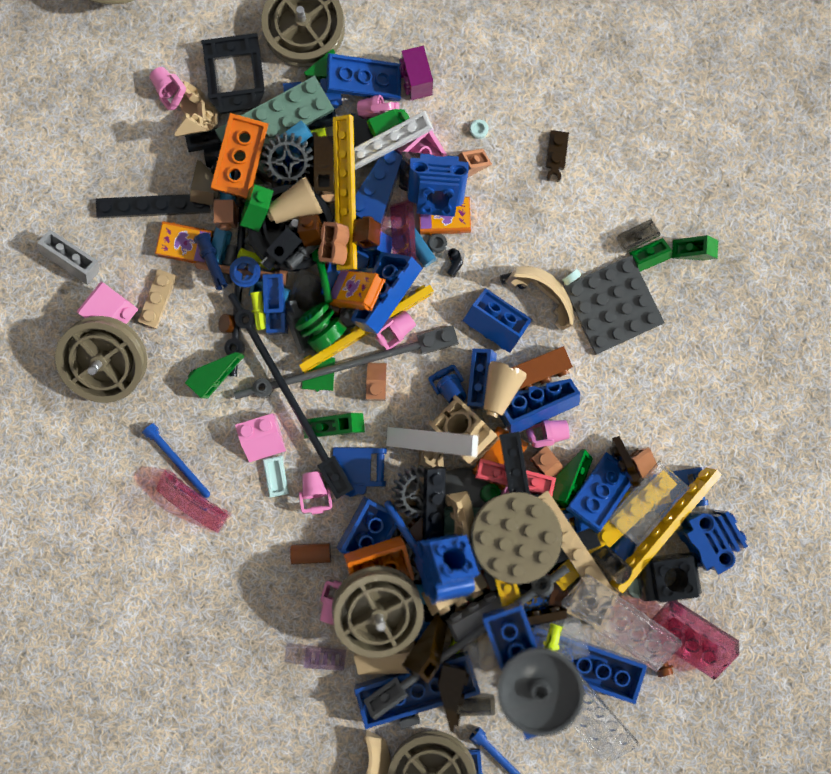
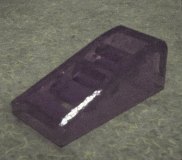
M307 646L304 668L344 670L346 650ZM312 653H316L315 663L311 662ZM320 653H324L323 663H319ZM328 654H332L331 664H327ZM336 654H340L339 665H335Z

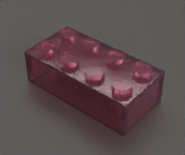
M678 601L667 602L648 623L647 637L714 680L739 656V640Z

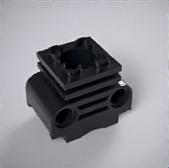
M693 552L655 556L637 576L640 590L639 596L642 601L663 603L697 598L702 593L696 553ZM674 568L676 580L671 586L667 587L665 584L666 573Z

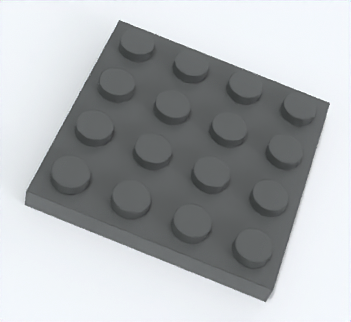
M632 255L564 286L595 355L665 323Z

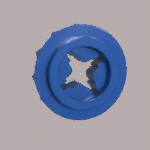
M239 257L230 266V277L240 287L249 288L255 285L260 278V266L251 257ZM248 265V271L253 275H246L243 280V274L238 269L244 270Z

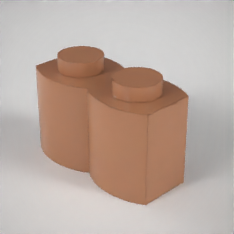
M324 222L321 227L322 242L318 251L319 260L328 264L344 265L347 259L346 245L349 240V228L336 222Z

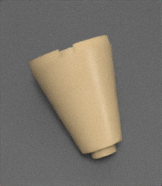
M304 177L270 203L267 216L271 222L275 221L278 224L298 219L300 216L319 215L323 212L307 178Z
M490 362L484 400V410L487 411L486 415L497 418L498 415L502 416L526 379L527 374L518 368L508 367L509 365L504 363Z

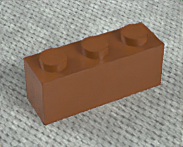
M563 346L512 368H518L527 374L519 390H528V387H532L535 383L540 382L542 385L552 381V376L558 375V377L569 374L568 370L573 368Z

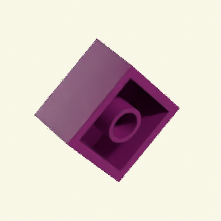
M424 45L402 50V58L399 59V70L401 78H404L406 96L409 95L411 101L432 96L433 78Z

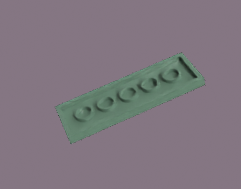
M313 76L241 116L268 123L269 126L264 145H271L269 139L273 138L275 140L276 134H283L301 120L306 125H309L333 112L334 107L316 77ZM227 123L215 129L221 142H223ZM243 133L239 136V140L246 143L250 140V136ZM237 152L234 155L237 161H243L246 157L243 152Z

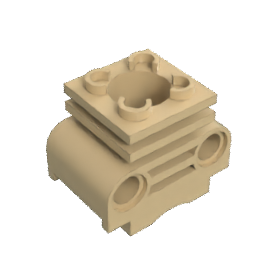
M454 395V400L433 421L430 420L428 423L437 432L477 435V456L460 455L473 466L500 438L459 397Z

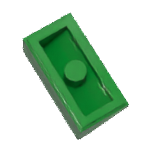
M661 238L629 252L630 256L632 255L641 272L671 259L672 249Z

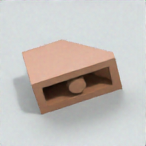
M483 149L461 152L458 155L459 161L468 162L469 164L468 178L492 165Z
M214 200V224L216 227L224 231L237 228L239 209L234 200Z
M387 363L367 364V401H386Z
M547 446L542 447L529 458L543 475L556 477L563 469L560 461Z
M649 447L639 448L630 455L640 478L644 477L646 479L655 473L654 469L658 466Z

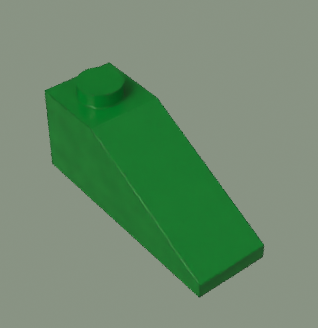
M235 352L194 369L189 373L185 384L200 398L208 399L245 355Z
M347 413L307 419L317 437L365 432L363 413ZM303 429L304 439L308 438V436Z
M581 449L555 477L556 481L552 498L558 507L567 508L586 479L593 458L585 449Z

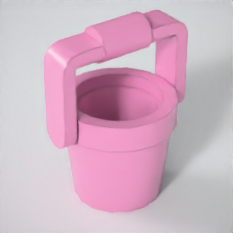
M158 67L151 72L150 80L164 106L168 110H175L183 98L186 87L177 75L170 74L164 67ZM175 94L173 100L170 103L168 99Z
M381 95L362 99L357 103L358 115L365 120L383 114L387 110L399 109V102L384 103Z
M404 310L396 316L388 318L379 333L376 334V339L386 350L392 349L404 339L416 324ZM387 327L395 336L388 343L380 333Z
M544 420L526 430L528 440L534 448L552 446L555 442L569 439L570 436L566 420ZM542 427L544 440L536 441L532 428Z
M309 472L303 474V492H299L301 512L314 515L330 510L332 508L330 488H325L322 473ZM327 496L329 506H315L304 509L303 499Z
M325 582L321 595V602L323 604L320 621L334 625L332 615L334 598L328 597L331 586L338 589L342 582Z

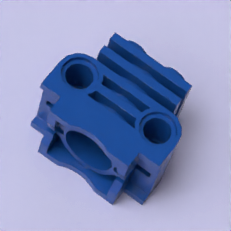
M421 153L420 158H410L407 198L410 202L417 204L416 214L455 217L456 206H461L464 203L469 172L468 162L459 161V156L440 157Z
M715 510L713 511L714 514L692 512L681 523L683 528L678 530L677 534L681 541L686 544L689 552L696 553L698 567L702 566L706 571L710 569L715 570L719 575L734 566L736 558L733 551L739 552L741 551L740 548L745 549L748 547L745 542L747 540L746 536L742 531H739L735 524L737 520L729 511Z
M457 534L432 538L419 541L413 546L416 553L414 558L415 564L422 580L425 596L429 597L431 605L463 596L467 597L474 592L475 583L473 578L479 575V571L467 535L458 536Z

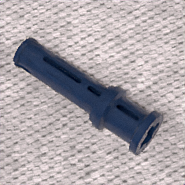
M209 233L198 234L194 237V242L198 244L200 257L205 259L216 290H222L221 285L226 288L228 284L215 256L217 251L212 246L211 236Z

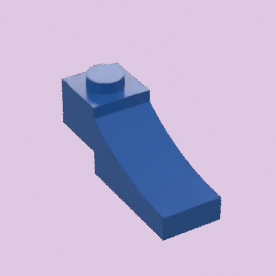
M263 274V304L266 315V333L269 335L288 334L283 274Z

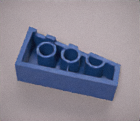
M393 150L378 159L355 195L356 220L362 219L364 216H370L375 221L381 223L382 228L403 164V156Z
M381 252L372 273H377L380 278L385 279L372 311L355 309L351 321L363 331L378 334L423 269L412 256Z
M571 379L547 383L546 386L528 387V390L516 393L504 414L499 417L509 433L521 432L578 406L580 403V392Z

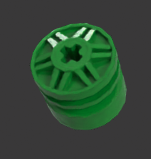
M325 301L306 311L295 324L297 331L302 330V337L312 334L307 343L315 352H320L333 344L347 329V326L339 317L330 320L334 310L328 309L329 304Z

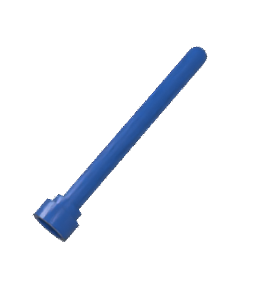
M155 423L146 427L142 434L147 439L154 440L204 498H208L210 492L159 435V428Z
M386 501L384 503L385 508L416 556L413 547L416 544L415 539L392 502Z
M480 727L476 728V734L472 733L469 736V739L475 745L482 746L509 774H521L487 740L486 733Z

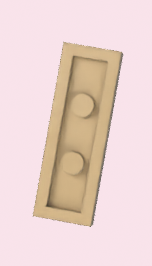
M160 269L157 270L138 319L139 323L157 329L177 278L176 275Z

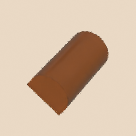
M330 543L291 545V564L331 563Z

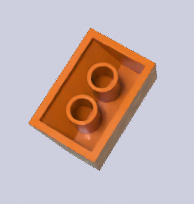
M400 536L343 554L349 576L366 567L387 566L403 572L412 581L415 580L406 545Z

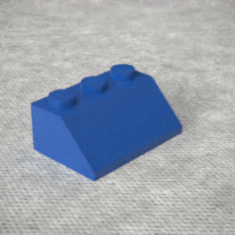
M486 288L473 303L463 319V322L470 328L475 329L485 338L490 339L499 345L501 349L509 353L532 321L531 318Z
M364 496L336 548L339 552L346 554L391 539L397 526L383 505Z

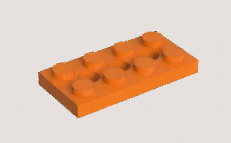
M230 113L211 190L244 199L247 198L249 188L254 185L269 126L268 123ZM243 133L250 136V140L246 143L239 140V136ZM237 152H243L246 157L243 161H237L234 155ZM231 171H239L241 174L240 178L237 180L231 179L229 177Z

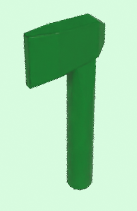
M319 249L312 253V259L317 263L325 302L331 303L333 299L325 263L320 262L318 256Z

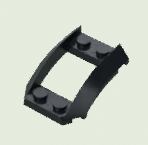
M257 33L201 40L207 77L208 99L216 109L224 114L252 110L259 106L265 88ZM251 55L255 88L220 93L216 60Z

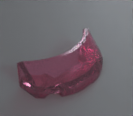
M405 200L390 205L392 254L412 256L416 260L413 203Z
M165 470L162 473L156 490L185 514L219 533L231 516V513L208 501L184 484L170 470Z

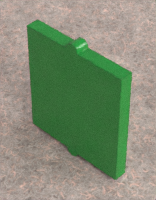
M330 357L309 371L334 365L335 358ZM334 373L302 381V389L316 390V392H319V390L333 391Z

